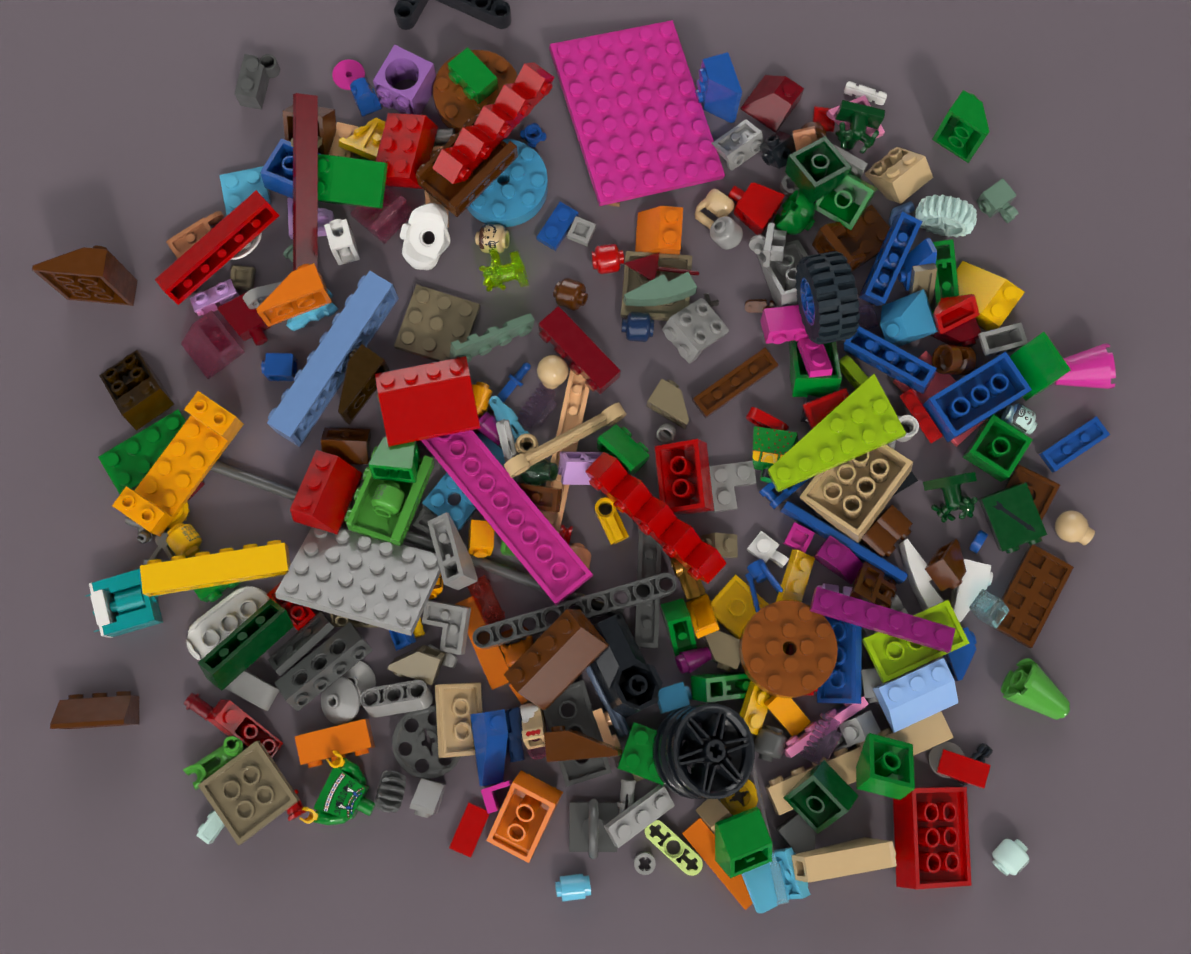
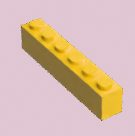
M281 540L268 541L267 545L259 547L257 544L244 545L243 549L240 550L223 548L219 550V553L210 554L208 551L195 553V557L191 558L179 555L171 557V561L162 562L161 559L149 560L147 565L140 566L142 591L144 595L151 597L285 575L291 565L289 548L285 542L281 543Z

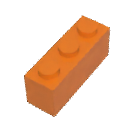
M362 719L295 736L300 765L308 764V768L323 765L322 760L331 758L332 761H335L337 756L333 754V750L338 751L343 758H346L345 754L355 752V756L368 754L369 748L375 747L369 719Z

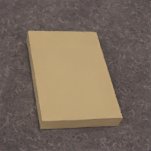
M481 682L435 685L439 758L476 755L470 714L483 712Z

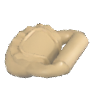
M713 188L706 198L697 205L694 214L695 219L710 229L714 221L703 214L701 210L707 208L716 217L720 218L728 216L733 211L735 203L724 193Z

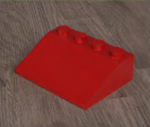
M466 356L375 374L388 446L481 428Z
M915 787L913 791L901 800L893 798L895 858L897 864L896 887L918 890L972 886L967 787Z

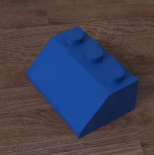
M726 52L702 59L699 79L697 80L698 88L695 90L698 102L702 104L703 110L729 123H734L742 96V89L729 53Z

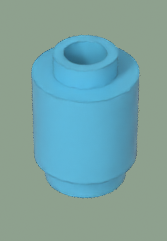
M589 875L559 876L560 882H555L556 895L562 898V902L585 899V896L591 895Z

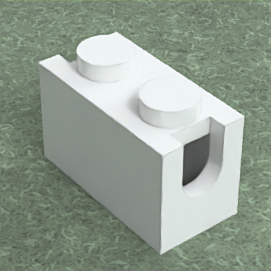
M335 219L330 221L329 224H325L330 249L338 265L360 260L355 238L347 219Z

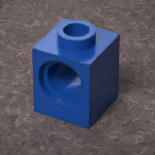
M266 353L265 360H262L261 364L262 374L269 381H294L297 373L298 359L291 353Z

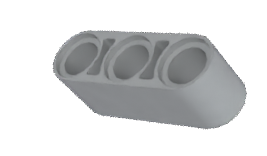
M247 670L225 688L266 711L269 710L279 693V689Z
M422 680L368 688L360 695L361 705L369 716L374 718L428 708L433 702V695Z

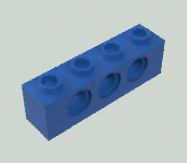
M904 212L894 217L859 294V298L878 307L886 303L923 221Z
M860 326L856 334L844 342L845 352L921 394L925 393L936 374L937 368Z

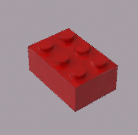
M388 113L375 160L388 163L385 186L423 189L418 185L416 173L422 164L430 161L438 126L426 115Z

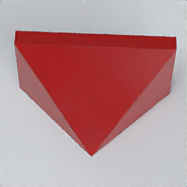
M974 294L941 298L933 313L939 334H943L980 315Z

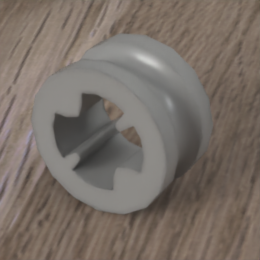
M788 175L780 183V190L786 196H790L795 190L799 191L795 184L791 189L786 187L792 181Z
M642 851L635 856L634 867L639 874L649 875L654 871L656 866L655 858L650 852ZM642 857L645 860L646 857L651 859L649 861L650 868L645 870V867L641 869L639 867L641 864L639 859Z

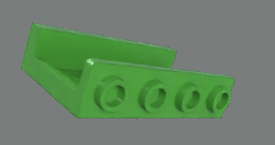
M377 446L374 448V450H373V452H372V456L374 455L376 449L378 448ZM426 455L423 459L419 458L416 483L392 481L401 486L400 489L405 494V500L400 512L390 518L376 514L371 505V499L379 484L388 483L391 480L373 479L370 468L366 467L362 478L364 480L361 488H357L354 495L355 504L352 509H348L345 516L348 529L401 547L435 466L434 459Z

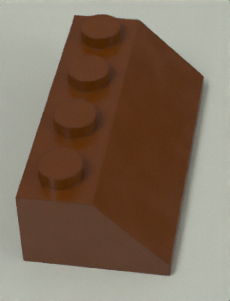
M566 609L508 669L504 676L517 693L542 710H546L609 645L581 610Z

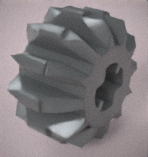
M385 770L382 773L375 798L377 809L388 813H396L399 810L406 786L404 774L392 770Z

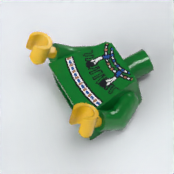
M336 750L332 751L337 756L335 761L331 762L329 759H326L333 769L314 808H302L304 811H309L307 818H299L304 823L344 824L349 819H354L358 811L371 816L375 808V802L365 798L369 787L366 785V778L360 767L352 761L343 758Z

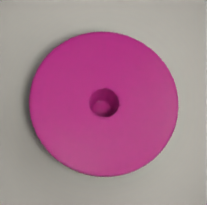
M347 59L339 62L334 67L332 76L339 88L351 90L350 84L354 80L365 78V70L359 62Z

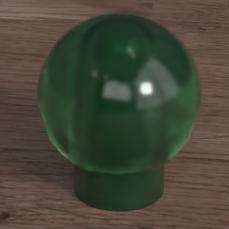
M545 458L532 465L520 475L527 484L542 485L547 481L556 480L558 466L556 463H550Z

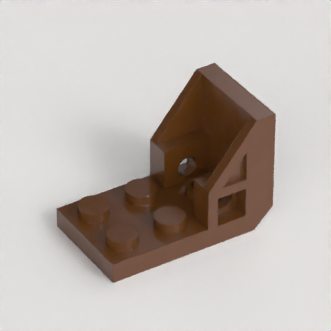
M871 204L865 209L852 230L844 227L841 222L828 223L819 228L812 246L818 254L831 251L842 253L846 257L847 263L850 264L851 272H853L878 255L890 227Z

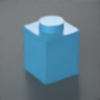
M680 682L661 688L658 693L657 703L662 714L690 705L689 700L692 699L689 687L684 686V683Z

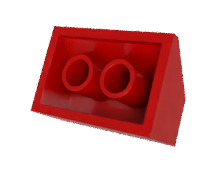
M692 439L655 446L660 500L667 503L674 514H695L714 511L707 443L700 439Z
M316 450L290 508L293 521L338 535L363 476L362 473L339 456Z

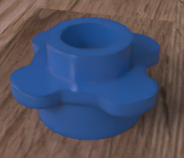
M537 123L528 125L520 133L521 138L525 139L531 148H535L540 141L546 140V133L542 132Z

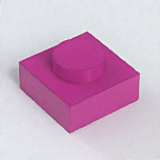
M794 522L783 544L805 553L815 532Z

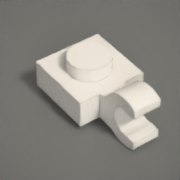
M762 531L747 548V551L756 558L763 559L765 564L770 559L780 568H783L789 560L784 554L776 551L780 544Z

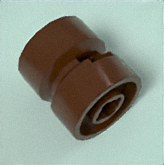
M942 344L934 350L932 366L937 368L936 372L940 374L966 376L976 366V354L970 347Z

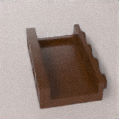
M476 114L472 119H468L463 127L474 125L479 115ZM461 130L457 134L454 133L442 149L453 147ZM502 141L491 152L490 156L471 173L466 181L452 184L432 169L442 150L439 148L428 163L422 164L418 168L416 178L420 187L458 217L518 157L517 146L511 141L508 144Z

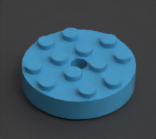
M504 139L505 143L508 144L511 141L517 146L518 157L467 207V210L476 219L485 224H500L504 227H513L527 222L540 211L548 193V177L542 158L533 148L517 140ZM507 181H508V183H507L506 185H501V184H500V183H502V182H507Z

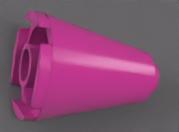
M1108 343L1101 344L1063 358L1071 371L1054 384L1102 389L1114 388L1115 384H1111V379L1116 378L1114 356L1112 352L1108 353L1106 349L1110 345Z

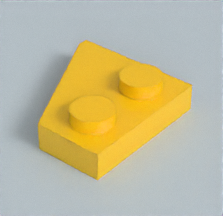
M378 118L372 119L365 126L355 129L354 134L346 139L344 137L340 138L338 147L375 161L386 121Z

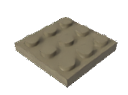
M626 251L625 263L656 253ZM660 253L658 266L692 270V256ZM624 266L621 318H627L630 312L649 313L651 319L668 321L672 315L689 306L690 297L658 306L638 307L625 305L623 302L624 294L644 285L650 280L628 266ZM664 271L656 272V278L664 274L668 282L682 275L680 273Z
M416 284L394 347L437 362L449 360L451 342L459 340L460 344L464 343L467 337L471 335L480 310V304Z
M260 740L254 742L198 785L238 846L242 845L300 800Z

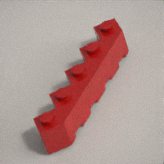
M535 62L524 63L516 81L504 84L495 103L483 106L475 124L462 128L454 146L441 150L432 169L452 184L466 181L471 173L490 156L491 152L510 135L511 131L524 117L529 115L543 97L549 94L553 86L551 83L555 77Z
M603 452L585 471L590 478L589 483L598 491L601 490L614 502L613 505L620 512H625L638 524V528L645 535H650L663 547V551L669 557H674L688 570V574L696 581L701 579L709 584L727 564L716 548L703 542L692 526L679 520L667 503L652 496L644 483L628 474L617 458Z

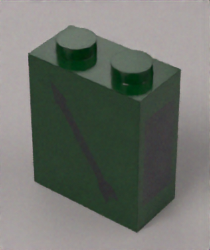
M1026 482L1018 483L978 499L998 550L1006 551L1007 554L1020 549L1019 545L1027 542L1029 545L1042 541L1041 537L1047 535Z

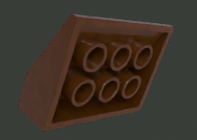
M98 245L93 246V248L83 247L32 266V271L67 300L134 306L138 280L106 247Z

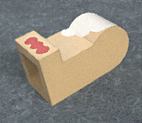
M533 703L521 705L522 739L527 749L545 746L544 733L547 730L543 710ZM541 738L539 741H532L533 739Z

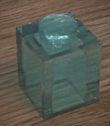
M984 589L980 591L969 607L978 619L997 629L1010 611L1002 599Z

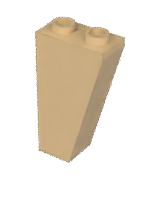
M866 837L791 855L795 880L808 883L897 866L893 841Z

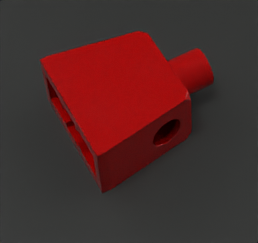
M752 182L746 191L734 185L728 197L737 202L734 215L758 235L764 232L768 223H770L782 205L785 195Z

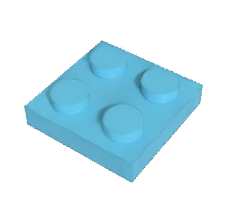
M263 166L219 175L226 215L231 213L256 190L271 205L269 189L264 187L260 174Z

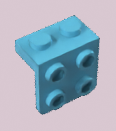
M792 847L773 851L772 862L741 874L757 913H764L790 899H803L811 895L808 889V882L795 880L791 855L796 853Z

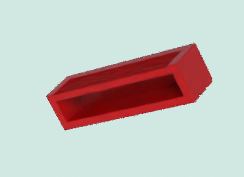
M912 388L899 396L911 415L917 419L919 427L930 444L943 437Z

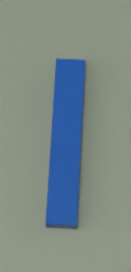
M787 501L780 510V512L824 539L832 536L848 547L863 563L866 561L885 572L884 575L889 579L895 580L896 583L901 584L906 580L908 576L906 572L792 502Z

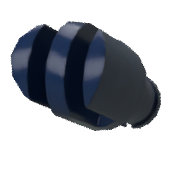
M510 708L505 710L510 762L525 760L521 739L523 731L521 708Z

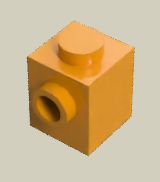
M471 520L468 530L469 554L478 558L491 556L494 548L493 528L487 521Z

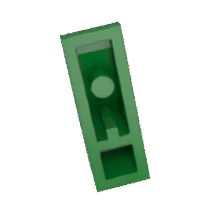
M954 239L933 242L937 250L935 264L937 267L935 281L936 305H938L941 298L959 296Z
M745 672L691 676L692 700L708 703L745 698L751 680Z

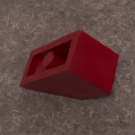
M973 318L943 334L936 332L930 336L948 345L971 347L976 344V341L979 339L978 334L981 331L976 318Z

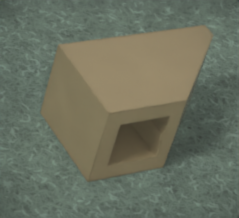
M422 645L394 658L389 664L388 670L393 671L399 677H410L415 680H422L426 685H433L438 678L445 652Z

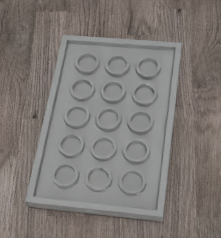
M311 527L275 594L277 599L412 636L441 571L436 553L406 545H401L400 547L390 542H384L340 528L337 535Z

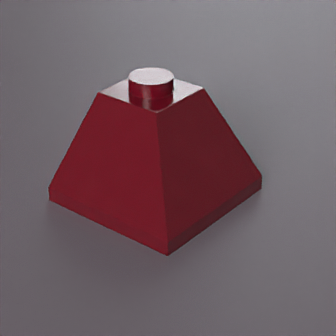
M765 75L740 109L776 133L801 100L804 88L786 76Z

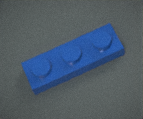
M1096 416L1039 455L1051 472L1054 473L1110 434Z

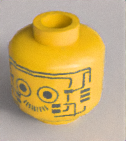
M178 523L167 532L166 542L176 556L185 555L191 558L200 551L198 547L201 545L202 539L191 524Z

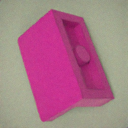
M512 780L481 789L488 814L500 809L495 790L510 786Z

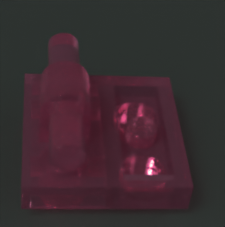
M385 186L382 209L357 206L350 214L357 222L385 244L410 218L413 209L406 204L407 200L400 195L398 197Z

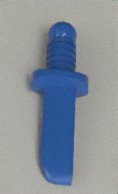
M525 362L519 371L516 372L515 376L510 373L508 376L510 378L509 382L497 395L502 403L509 397L517 385L522 387L523 383L520 380L531 369L530 363Z

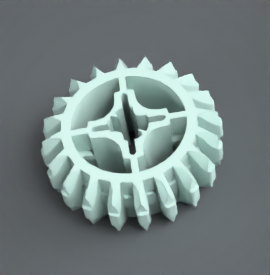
M935 194L921 199L916 208L915 218L923 221L920 228L926 229V232L957 238L971 234L976 225L977 210L972 204H968L966 200L962 201L960 198L943 194L938 196Z

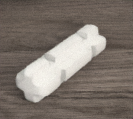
M851 81L846 83L844 93L852 96L854 94L856 98L865 95L869 102L873 100L878 105H884L887 98V93L875 92L876 89L860 84L856 86V83Z

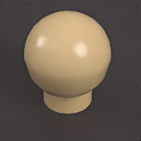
M549 355L539 362L537 374L543 386L548 389H555L567 378L568 365L560 356Z
M1066 511L1056 519L1055 531L1064 541L1079 542L1082 545H1087L1094 537L1095 530L1089 527L1087 519L1080 512Z

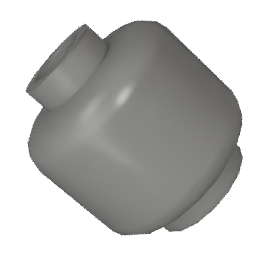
M728 216L720 217L710 228L711 239L725 250L736 247L743 236L742 228Z

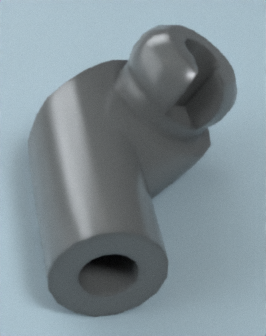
M126 517L125 524L137 528L139 535L137 539L139 542L146 543L152 540L153 533H150L132 519Z

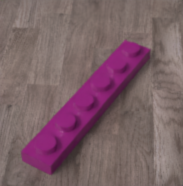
M816 587L810 607L811 612L946 653L951 651L955 628L821 587Z

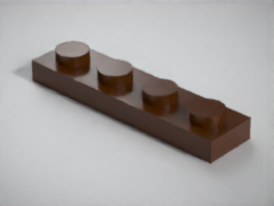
M763 348L695 396L692 401L703 416L707 418L775 370L779 364L769 351Z

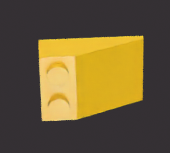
M962 261L957 268L959 296L975 295L980 314L975 317L978 325L986 331L999 328L1025 292L1007 279L965 261Z

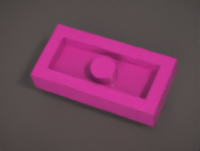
M809 338L798 339L797 346L809 378L832 375L833 368L824 344H816Z

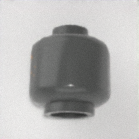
M768 725L759 730L754 741L755 752L759 753V759L772 762L773 758H782L787 741L786 736L783 735V730Z

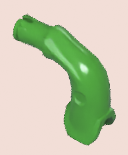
M229 736L224 740L221 747L195 764L184 768L183 771L188 776L193 773L197 774V780L193 782L195 790L199 789L198 785L240 754L243 750V743L239 738Z

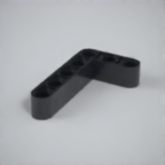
M398 0L394 8V14L399 28L403 30L412 29L429 0ZM436 0L499 29L509 27L512 21L510 5L504 0Z

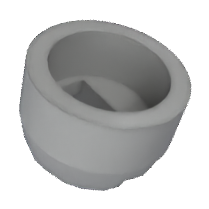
M664 423L658 428L656 436L659 441L670 443L676 435V430L672 424Z

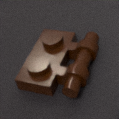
M864 561L858 571L850 597L891 609V598L895 596L897 591L895 587L896 581L893 579L884 580L885 572Z

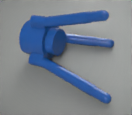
M763 559L748 565L749 573L745 575L749 583L756 613L760 610L753 580H756L757 583L768 580L777 593L783 592V588L771 574Z

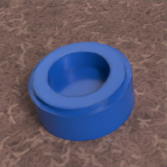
M979 530L970 544L969 550L977 554L988 533Z

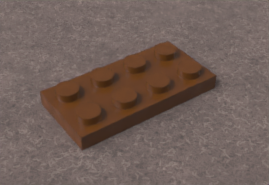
M1034 544L1029 545L988 625L1022 645L1033 648L1074 567Z

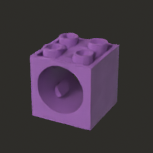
M394 44L373 80L380 104L388 109L392 107L398 110L400 114L421 115L433 94V85L436 77L434 64ZM410 79L416 81L414 86L406 90L393 88L402 80Z

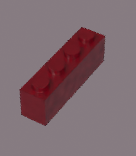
M559 306L538 323L540 331L538 334L546 343L550 342L555 347V353L570 362L569 367L576 375L581 374L586 379L585 384L591 391L594 392L596 390L601 395L620 377L621 370Z

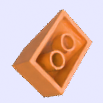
M314 263L303 264L297 270L292 271L256 310L269 327L332 303V300Z
M521 770L510 786L486 841L529 863L563 792Z

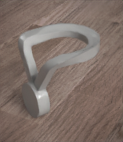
M164 532L161 537L156 535L155 542L158 547L149 559L143 560V564L147 565V561L154 560L162 548L169 560H162V562L171 561V557L174 556L166 542L167 532Z

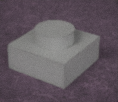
M576 216L567 234V239L588 247L596 229V224Z

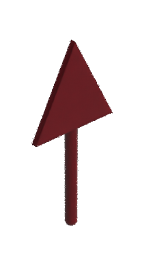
M660 252L624 263V265L650 281L656 278L657 271L680 274L689 272L690 275H699L698 271L658 266Z

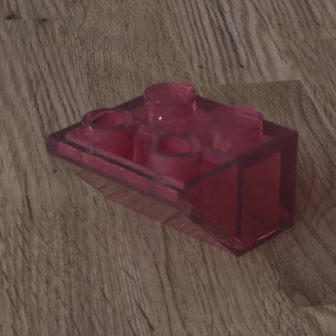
M212 310L192 324L181 343L207 379H210L245 353Z

